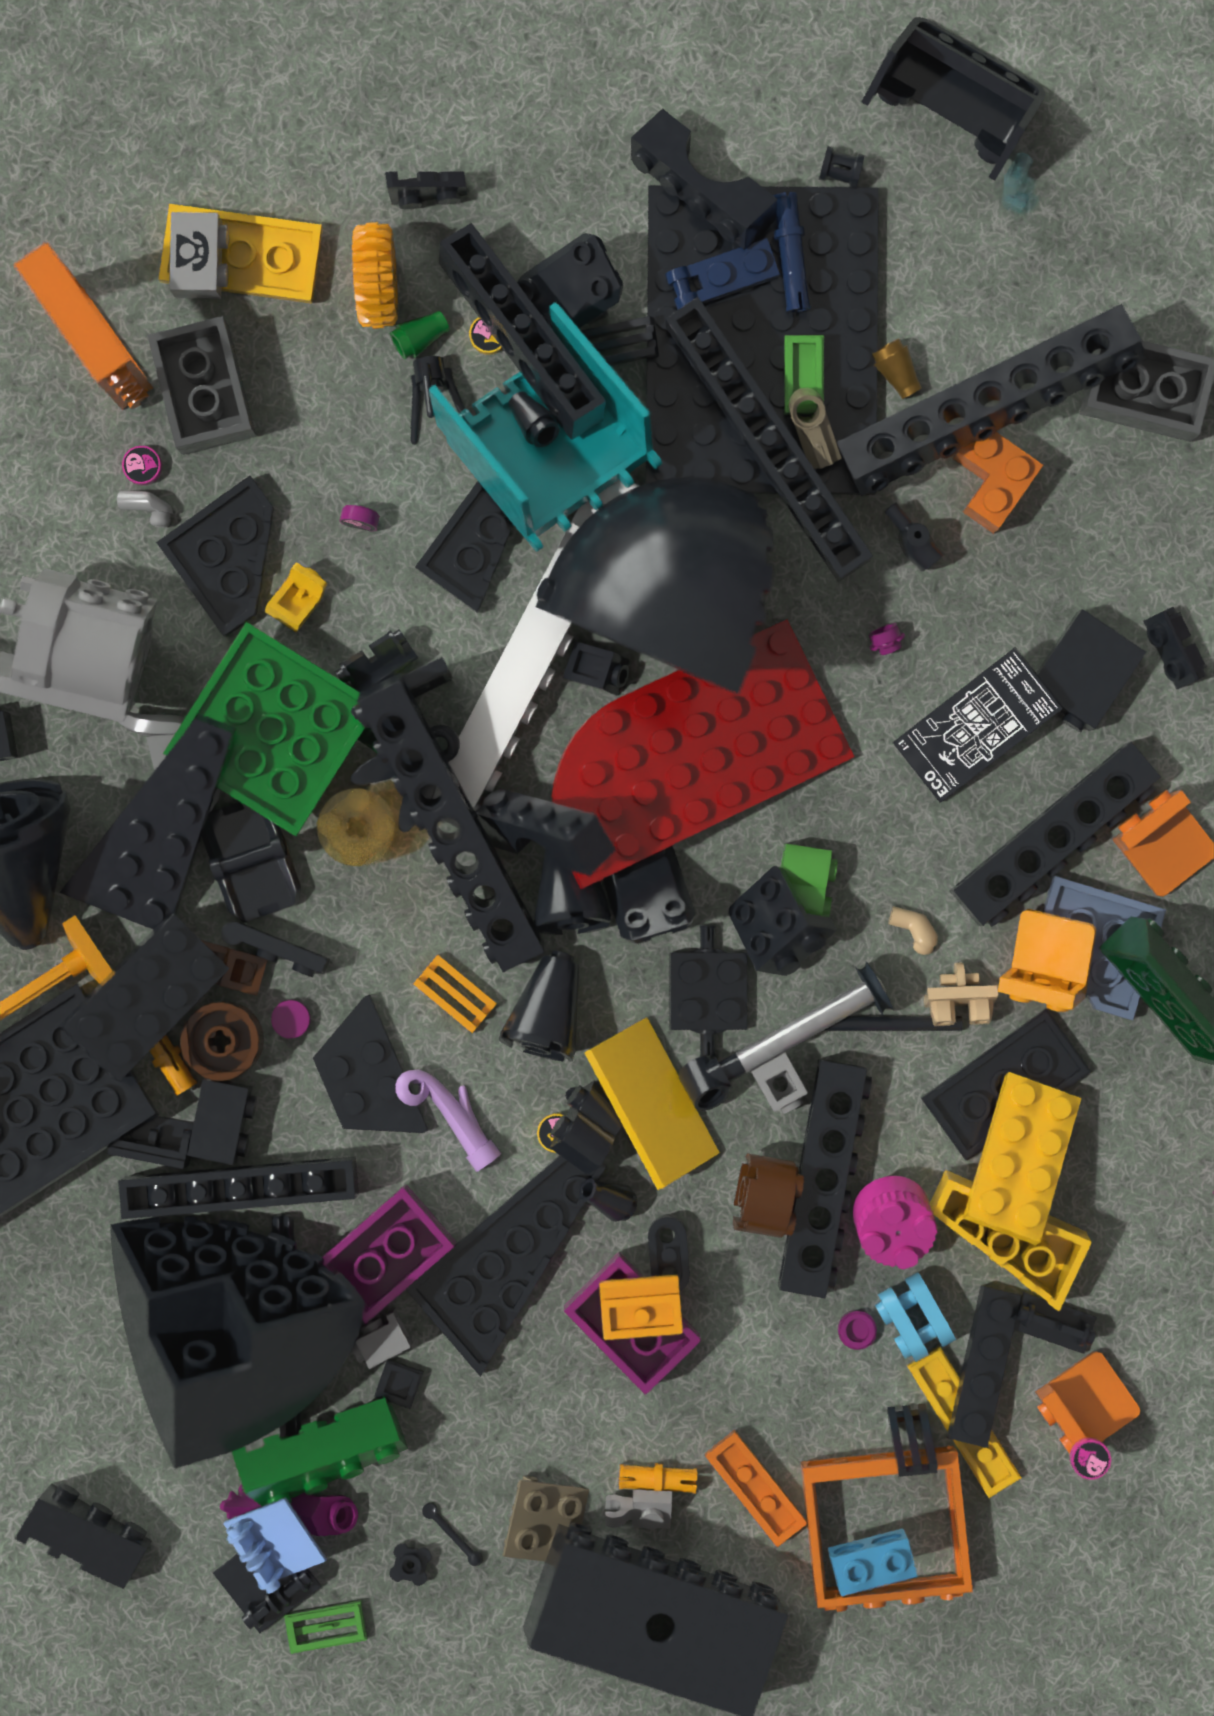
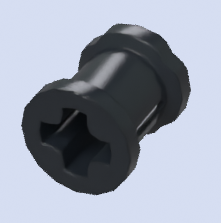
M827 146L819 180L825 181L826 178L849 183L850 188L856 189L865 155L859 154L857 157L835 152L832 146ZM835 164V165H839V166H842V167H846V168H849L850 170H845V169H841V168H838V167H834L833 165Z

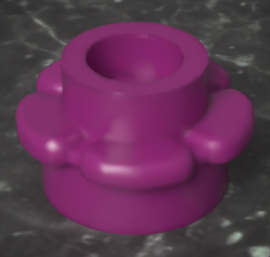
M897 623L884 625L869 633L868 636L872 643L869 648L871 651L879 650L881 655L895 652L902 647L900 641L905 638V633L900 632Z

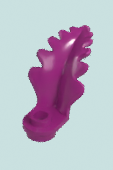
M242 1484L238 1488V1495L234 1491H230L228 1499L220 1504V1510L227 1513L228 1519L262 1507L245 1494ZM304 1492L291 1498L292 1502L290 1505L311 1535L329 1536L343 1534L352 1530L357 1523V1507L346 1496L306 1495Z

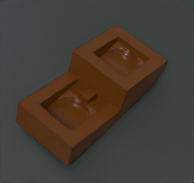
M201 940L230 968L215 984L255 996L258 995L267 959Z

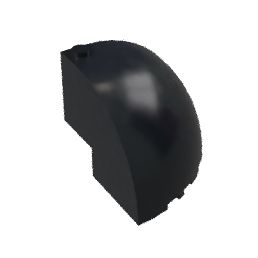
M694 477L669 478L635 487L599 508L571 536L559 554L549 577L541 582L537 591L538 602L535 607L628 649L739 695L757 648L750 645L754 628L757 625L763 624L766 612H764L765 603L761 600L762 594L769 593L772 584L773 566L766 563L767 552L770 553L774 548L772 528L766 526L767 511L758 506L760 500L754 494L728 483Z
M185 1216L184 1222L160 1223L159 1217L110 1224L117 1293L132 1360L151 1418L174 1469L233 1452L275 1431L317 1398L345 1363L359 1334L365 1302L341 1272L335 1275L323 1265L324 1258L314 1253L311 1255L298 1250L297 1242L280 1234L270 1232L268 1236L249 1231L248 1224L220 1219L218 1225L209 1224L206 1221L197 1220V1217Z

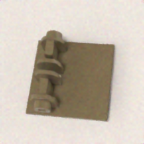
M523 1475L522 1480H519L517 1483V1494L514 1505H512L513 1511L512 1516L509 1518L510 1525L507 1538L504 1541L505 1547L502 1556L545 1562L558 1524L569 1527L571 1522L582 1525L590 1489L538 1482L536 1477Z

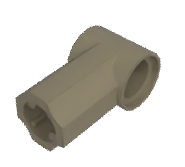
M807 387L798 389L791 395L788 406L804 454L814 469L832 465L837 460L842 459L823 400L814 389ZM806 400L814 401L817 404V410L813 415L803 417L797 414L796 410L801 402Z

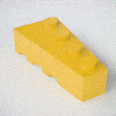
M945 1169L930 1202L933 1215L969 1243L983 1251L1000 1267L1009 1271L1031 1291L1044 1298L1053 1308L1060 1311L1092 1243L1087 1232L1048 1215L1041 1242L1034 1245L963 1219L973 1181Z

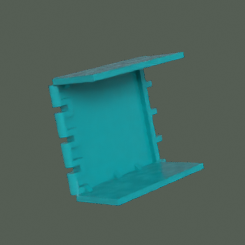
M556 302L549 306L553 331L606 400L603 421L573 440L568 437L559 425V435L552 443L545 447H536L525 440L518 423L508 407V402L513 395L525 391L547 409L520 371L503 382V386L508 394L504 395L496 387L472 404L477 414L476 416H473L468 409L457 413L435 385L428 389L436 424L446 436L448 445L536 552L544 548L538 536L555 524H558L564 532L571 529L572 525L566 517L587 502L595 510L601 508L603 503L598 494L620 480L626 488L634 485V480L629 473L645 461H648L655 469L662 465L660 457L653 450L650 413Z

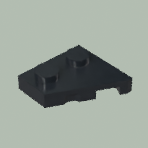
M464 171L418 172L417 178L398 180L397 172H385L391 204H399L400 209L419 208L422 206V201L435 199L441 205L454 204L460 201V196L468 195Z

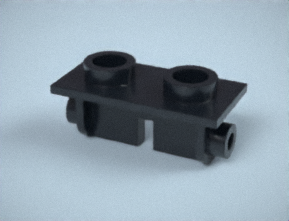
M1173 606L1143 621L1147 628V637L1150 643L1156 647L1164 663V672L1168 679L1173 682L1176 690L1207 676L1204 670L1207 665L1204 663L1196 644L1193 643L1184 648L1181 643L1182 640L1191 636L1181 612L1177 613Z
M400 629L394 633L390 630L387 634L369 645L374 653L373 657L368 659L361 650L345 662L340 663L341 668L336 670L335 673L342 682L361 693L385 681L395 673L402 671L407 665L418 659V656Z
M1023 1292L1014 1330L1084 1354L1087 1345H1092L1094 1342L1096 1331L1093 1330L1097 1317L1063 1305L1060 1311H1057L1045 1299Z

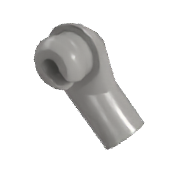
M120 491L118 493L117 506L120 510L147 511L151 513L150 524L152 526L162 528L170 526V516L173 515V509L167 502L147 491Z

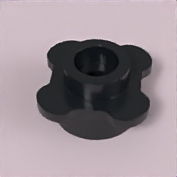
M405 1543L398 1544L393 1551L396 1559L394 1566L389 1572L391 1579L395 1582H400L401 1580L412 1581L416 1586L423 1585L427 1581L425 1570L427 1563L431 1560V1552L425 1547L418 1549L416 1547H408ZM412 1561L414 1567L409 1568L407 1562Z

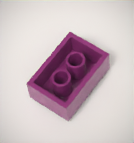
M405 1184L322 1256L324 1258L323 1265L335 1275L341 1272L354 1286L365 1302L362 1320L366 1324L455 1246L456 1240L410 1187Z
M618 1252L564 1305L563 1311L647 1395L701 1341V1336L681 1315L683 1334L604 1340L599 1281L644 1277Z

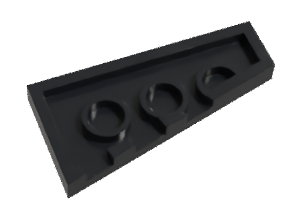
M477 481L415 568L478 614L514 524L479 481Z

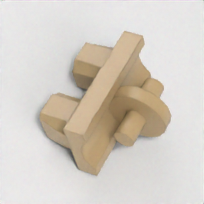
M954 963V974H940V986L954 985V987L927 988V995H924V1007H930L934 1026L954 1025L956 1022L955 1006H968L970 1024H990L993 1005L998 998L997 985L966 986L979 984V973L965 974L964 964Z

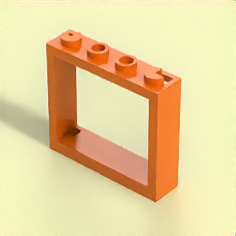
M45 242L15 263L16 269L98 385L122 410L127 406L130 409L140 406V402L149 396L147 392L153 389V386L77 278L52 247Z
M954 1446L935 1447L934 1449L938 1470H945L956 1574L910 1578L845 1596L840 1595L838 1586L826 1587L815 1483L898 1474L894 1452L801 1462L814 1595L817 1608H825V1611L837 1610V1612H842L848 1609V1605L863 1604L864 1608H880L886 1606V1601L902 1600L903 1604H919L925 1601V1597L940 1595L942 1600H953V1597L973 1592L958 1451ZM919 1449L921 1464H928L925 1449ZM910 1450L903 1451L906 1466H912Z

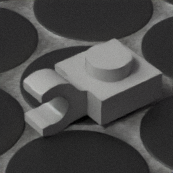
M633 1490V1498L614 1494L607 1495L605 1510H616L617 1512H605V1526L617 1528L632 1520V1527L670 1529L672 1491Z

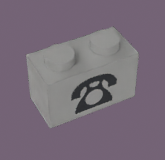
M171 212L170 291L175 298L221 299V287L228 286V265L222 264V249H228L229 229L228 225H222L223 222L218 213Z

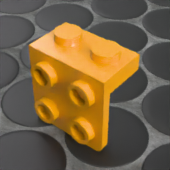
M1026 909L1021 913L1012 967L1000 977L998 992L1009 994V998L1017 1002L1028 1003L1033 1000L1045 1003L1046 1007L1053 1011L1067 1012L1073 1010L1086 997L1097 933L1096 927L1091 923Z

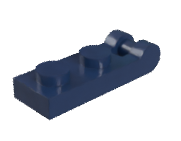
M765 238L751 243L745 250L740 247L688 266L678 267L668 271L665 276L669 286L674 287L677 295L674 301L677 310H679L696 297L700 299L702 304L779 278L780 273L768 239ZM698 278L701 290L692 292L688 281Z

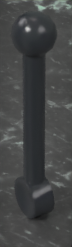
M434 1503L425 1504L422 1509L424 1517L433 1519L468 1556L467 1559L470 1565L479 1566L483 1560L481 1553L473 1551L437 1513L438 1508Z

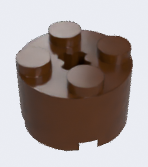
M229 1001L211 1003L198 1009L188 1019L181 1033V1051L185 1061L201 1076L215 1081L233 1079L250 1070L258 1061L264 1045L262 1026L254 1013L241 1004ZM221 1030H223L225 1036L231 1038V1044L226 1045L225 1051H223L221 1045H215L214 1038L220 1036Z
M747 1153L745 1157L749 1164L742 1163L734 1199V1205L741 1207L740 1217L733 1216L734 1230L782 1238L784 1235L792 1236L796 1224V1213L792 1212L794 1198L801 1197L804 1176L798 1174V1166L795 1165L794 1161Z

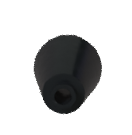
M545 849L534 918L536 932L563 935L562 930L578 929L577 934L608 928L610 926L609 923H611V913L600 880L580 889L573 872L565 869L547 849Z
M552 951L551 956L545 955L541 958L500 1032L499 1041L512 1048L514 1041L521 1043V1047L525 1048L524 1053L563 1062L564 1057L569 1062L573 1061L576 1047L580 966L573 962L574 957L560 951Z

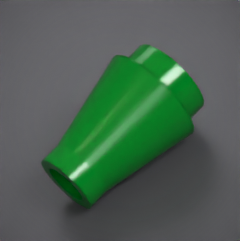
M438 310L433 314L396 324L397 329L390 332V337L396 350L404 360L411 356L415 359L443 334L449 332L450 328L444 315Z

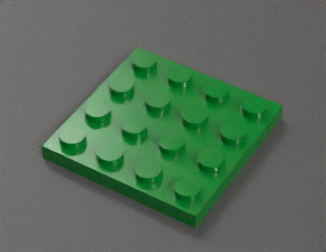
M246 622L164 750L163 755L167 756L199 714L235 727L236 731L217 788L297 837L365 729L361 722L351 714L352 707L358 704L357 700L360 692Z

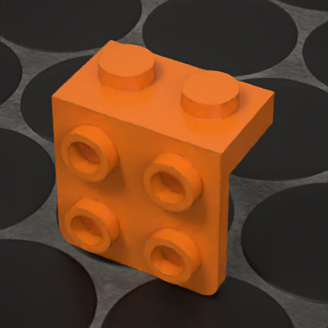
M1165 790L1148 803L1151 807L1149 811L1141 817L1136 813L1118 826L1121 832L1112 839L1154 894L1159 897L1169 894L1214 858V843L1186 808L1191 802L1182 790L1172 793Z
M1099 1351L1091 1352L1035 1391L1042 1404L1037 1406V1409L1050 1427L1057 1423L1064 1433V1436L1059 1440L1069 1455L1072 1447L1079 1440L1094 1438L1102 1442L1140 1414V1407L1104 1355Z

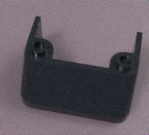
M915 17L889 49L861 103L868 106L878 93L882 101L892 106L907 104L911 99L922 104L977 137L974 145L978 150V156L987 163L996 164L989 175V178L995 181L1040 107L1046 93L1033 80L938 24L922 17Z

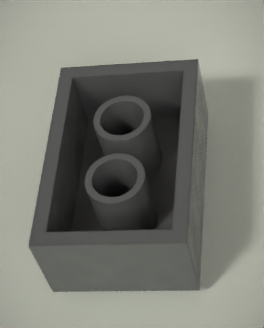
M223 316L147 335L175 448L182 455L256 437L229 325Z
M1142 340L1145 359L1140 361L1136 367L1126 372L1119 371L1103 379L1098 386L1092 389H1085L1079 414L1191 442L1201 432L1214 380V358ZM1097 349L1095 350L1094 355L1103 354L1107 350Z

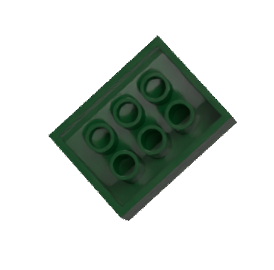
M1131 916L1099 947L1100 951L1194 1060L1214 1065V998L1210 995L1213 989L1206 980L1199 975L1194 976L1187 968L1188 959L1177 948L1173 946L1170 948L1162 938L1165 935L1164 931L1155 921L1150 918L1142 919Z

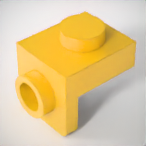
M295 563L286 581L266 605L265 612L297 633L322 600L327 582L315 570Z

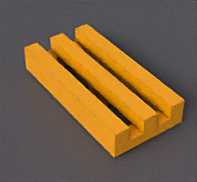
M439 954L413 983V985L471 1033L476 1030L497 1004ZM440 966L485 1003V1007L480 1010L435 972L436 968ZM428 978L432 979L476 1016L472 1022L425 984Z

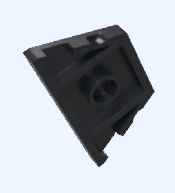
M367 995L363 997L313 1057L314 1063L343 1129L425 1133L428 1131V1127L419 1106L404 1104L396 1094L395 1085L397 1079L404 1072L372 997ZM408 1085L409 1091L411 1092V1094H413L410 1086Z

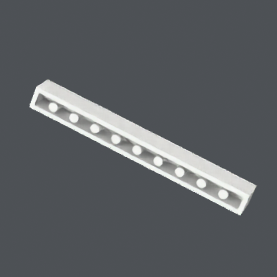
M618 480L598 494L603 505H605L615 497L639 485L634 484L626 488ZM589 502L578 508L571 522L572 528L566 531L459 736L460 749L458 754L449 762L475 811L481 806L479 802L485 791L492 793L502 776V772L498 771L497 768L503 756L510 759L516 750L520 738L514 735L521 722L528 725L538 707V704L532 702L538 689L546 691L551 683L556 670L550 667L556 655L564 657L574 636L568 634L572 623L535 606L538 602V588L541 582L549 577L559 554L578 528L597 511ZM438 786L432 799L439 797L442 793ZM452 818L442 819L457 828L460 827L459 823Z

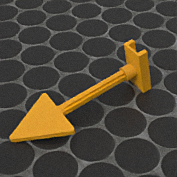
M76 915L62 923L67 938L74 950L61 958L63 962L0 1002V1021L71 975L76 977L85 970H88L91 976L100 984L112 972V969Z

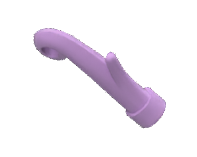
M408 1070L399 1076L395 1085L396 1094L399 1099L409 1106H417L429 1095L468 1155L466 1158L476 1172L501 1155V1152L492 1140H488L481 1130L472 1111L465 1086L459 1087L458 1102L435 1077L427 1072ZM409 1083L419 1085L417 1095L411 1094L408 1089Z

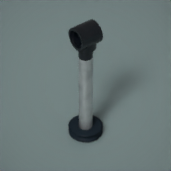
M865 961L866 966L863 969H858L855 966L862 983L718 1062L716 1057L711 1059L710 1057L703 1056L685 1064L680 1069L678 1076L694 1107L699 1111H706L719 1106L727 1099L729 1089L733 1088L730 1082L873 1002L882 1016H884L883 1012L886 1008H891L894 1011L882 981L875 975L867 961Z

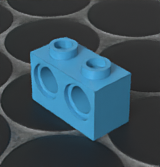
M903 1528L828 1548L841 1596L918 1577L909 1541Z

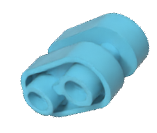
M919 1272L905 1279L910 1289L909 1291L897 1297L892 1287L878 1294L881 1302L875 1305L884 1323L888 1325L893 1322L900 1336L894 1338L904 1358L907 1359L912 1356L915 1362L929 1355L924 1344L936 1337L942 1347L956 1340ZM918 1303L929 1324L916 1331L905 1310Z

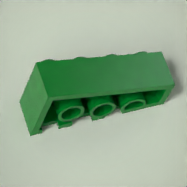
M382 1398L337 1413L334 1417V1423L328 1424L327 1421H314L302 1425L298 1432L299 1435L279 1437V1434L263 1438V1447L246 1452L244 1446L231 1452L245 1494L262 1507L286 1498L291 1504V1498L304 1492L306 1495L319 1493L328 1487L327 1483L338 1478L343 1480L351 1479L362 1474L364 1467L376 1462L378 1464H387L400 1457L399 1453L407 1450L408 1446L393 1405L386 1398Z

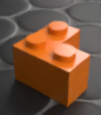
M997 432L987 440L975 441L960 448L953 459L984 480L963 510V513L994 534L1039 473L1043 464Z

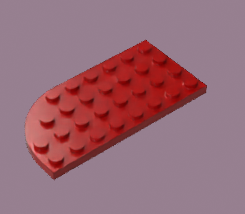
M788 619L752 635L750 645L757 648L739 695L677 670L608 703L594 713L573 735L557 766L553 783L552 803L595 814L616 849L591 876L572 871L580 889L855 757Z

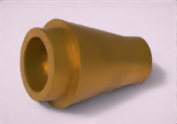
M900 339L894 340L872 354L877 362L874 366L894 387L901 399L912 395L922 388L917 379L908 346H903Z

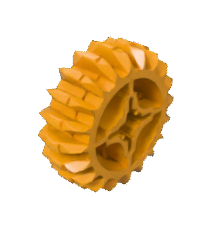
M379 222L357 225L353 230L352 262L358 322L362 327H372V329L394 326L398 319V286L395 241L392 228L389 224H379Z

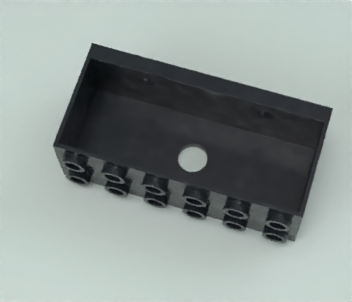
M571 1522L569 1527L558 1524L523 1625L529 1649L731 1714L754 1716L788 1618V1614L780 1602L781 1600L773 1594L774 1589L772 1587L755 1581L752 1582L751 1586L737 1582V1576L723 1570H716L715 1574L703 1571L700 1564L689 1559L680 1558L679 1562L664 1558L665 1553L652 1547L643 1546L641 1551L629 1547L627 1540L615 1535L607 1534L604 1539L592 1535L590 1528L578 1523ZM658 1613L667 1614L674 1621L672 1634L667 1639L661 1641L651 1639L646 1633L647 1621Z

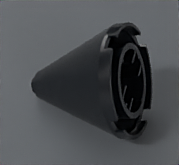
M23 779L0 783V935L10 945L19 947L21 950H29L39 946L42 943V939L47 935L69 819L70 803L66 791L62 792L59 783L50 780Z

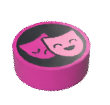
M135 446L124 455L122 469L125 476L131 482L145 486L152 484L159 478L162 472V461L159 455L150 447Z
M1084 1438L1076 1442L1072 1447L1070 1463L1079 1476L1088 1480L1101 1478L1107 1473L1111 1465V1455L1107 1447L1099 1440Z

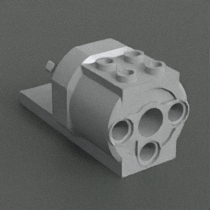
M46 568L36 579L22 576L20 590L29 592L26 605L4 598L0 605V613L22 618L15 654L0 651V692L123 723L136 703L141 677L151 645L154 615L158 600L148 598L149 594L140 590L127 589L125 592L110 589L111 585L104 581L91 579L86 583L79 581L77 576Z

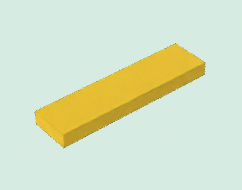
M938 1345L928 1351L929 1355L918 1362L914 1360L906 1366L948 1432L960 1378ZM992 1430L988 1448L953 1440L988 1498L1022 1478Z

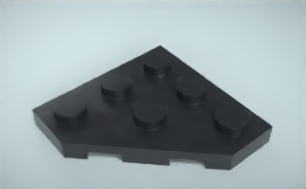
M250 475L156 542L224 637H227L257 615L274 507Z

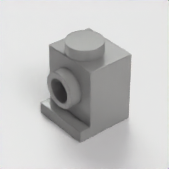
M785 1052L751 1070L773 1112L781 1109L783 1114L804 1103L801 1097L808 1094ZM783 1077L786 1079L787 1087L783 1091L774 1090L772 1083L775 1078Z
M395 1308L387 1313L386 1318L388 1321L383 1323L381 1317L360 1327L362 1334L357 1337L352 1351L358 1362L365 1361L369 1369L412 1346L413 1341Z

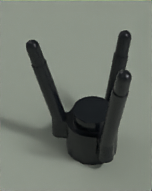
M425 356L413 361L414 375L411 376L412 408L410 442L413 445L418 443L421 393L425 396L426 411L429 418L434 417L428 389L434 385L441 392L444 389L443 384H446L457 412L460 413L465 409L454 382L452 368H444L443 358L440 356Z

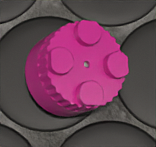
M886 1176L870 1182L857 1195L853 1205V1220L862 1249L865 1250L866 1255H869L870 1259L875 1260L876 1263H882L884 1266H897L900 1269L916 1266L918 1259L923 1258L924 1254L928 1253L929 1249L933 1247V1242L936 1240L935 1235L937 1234V1224L923 1188L915 1181L906 1177Z

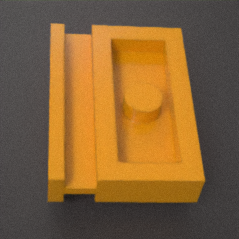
M678 1275L599 1281L604 1340L683 1334Z

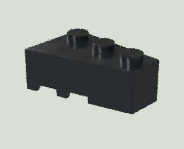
M60 1483L57 1487L51 1484L36 1500L15 1540L26 1544L28 1539L32 1538L49 1546L48 1555L59 1559L61 1554H64L80 1563V1570L124 1589L152 1540L145 1537L147 1534L146 1530L133 1522H126L124 1525L113 1519V1512L100 1503L94 1502L91 1506L78 1499L80 1493L69 1485Z

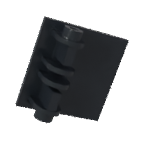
M239 1553L213 1572L245 1614L242 1616L245 1625L249 1629L255 1627L259 1634L321 1587V1584L307 1568L279 1579L280 1587L273 1593L268 1594L266 1590H260L258 1581L253 1575L255 1570L249 1572L246 1569L247 1562L240 1560Z

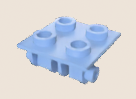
M286 1498L223 1523L227 1529V1541L229 1544H233L240 1555V1560L247 1562L246 1569L249 1572L255 1570L253 1575L258 1581V1587L260 1590H266L268 1594L273 1593L280 1587L279 1579L321 1564L327 1560Z

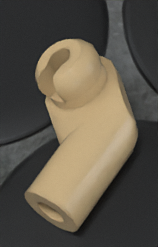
M892 907L888 924L910 930L914 938L913 948L918 954L928 955L932 953L934 946L938 943V935L927 916L899 907Z

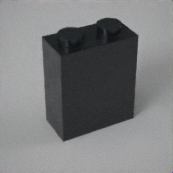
M1081 609L1076 612L1036 673L1064 707L1060 711L1065 715L1062 721L1078 732H1082L1084 728L1091 731L1097 727L1146 654V651Z

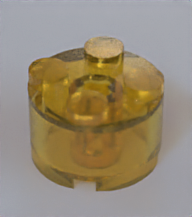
M355 788L341 791L327 801L320 812L317 829L320 843L329 856L345 865L364 867L378 863L391 852L396 842L398 824L394 810L385 799L369 790ZM353 819L360 822L364 819L366 820L367 824L363 828L366 834L363 837L357 834L352 836L349 834L353 828L350 824Z

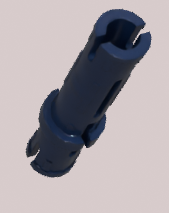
M786 192L773 195L778 199L776 210L777 229L774 231V238L779 240L786 312L794 313L796 309L797 312L810 310L811 305L809 304L802 245L805 229L803 226H800L797 203L798 194L797 192H789V196H787Z

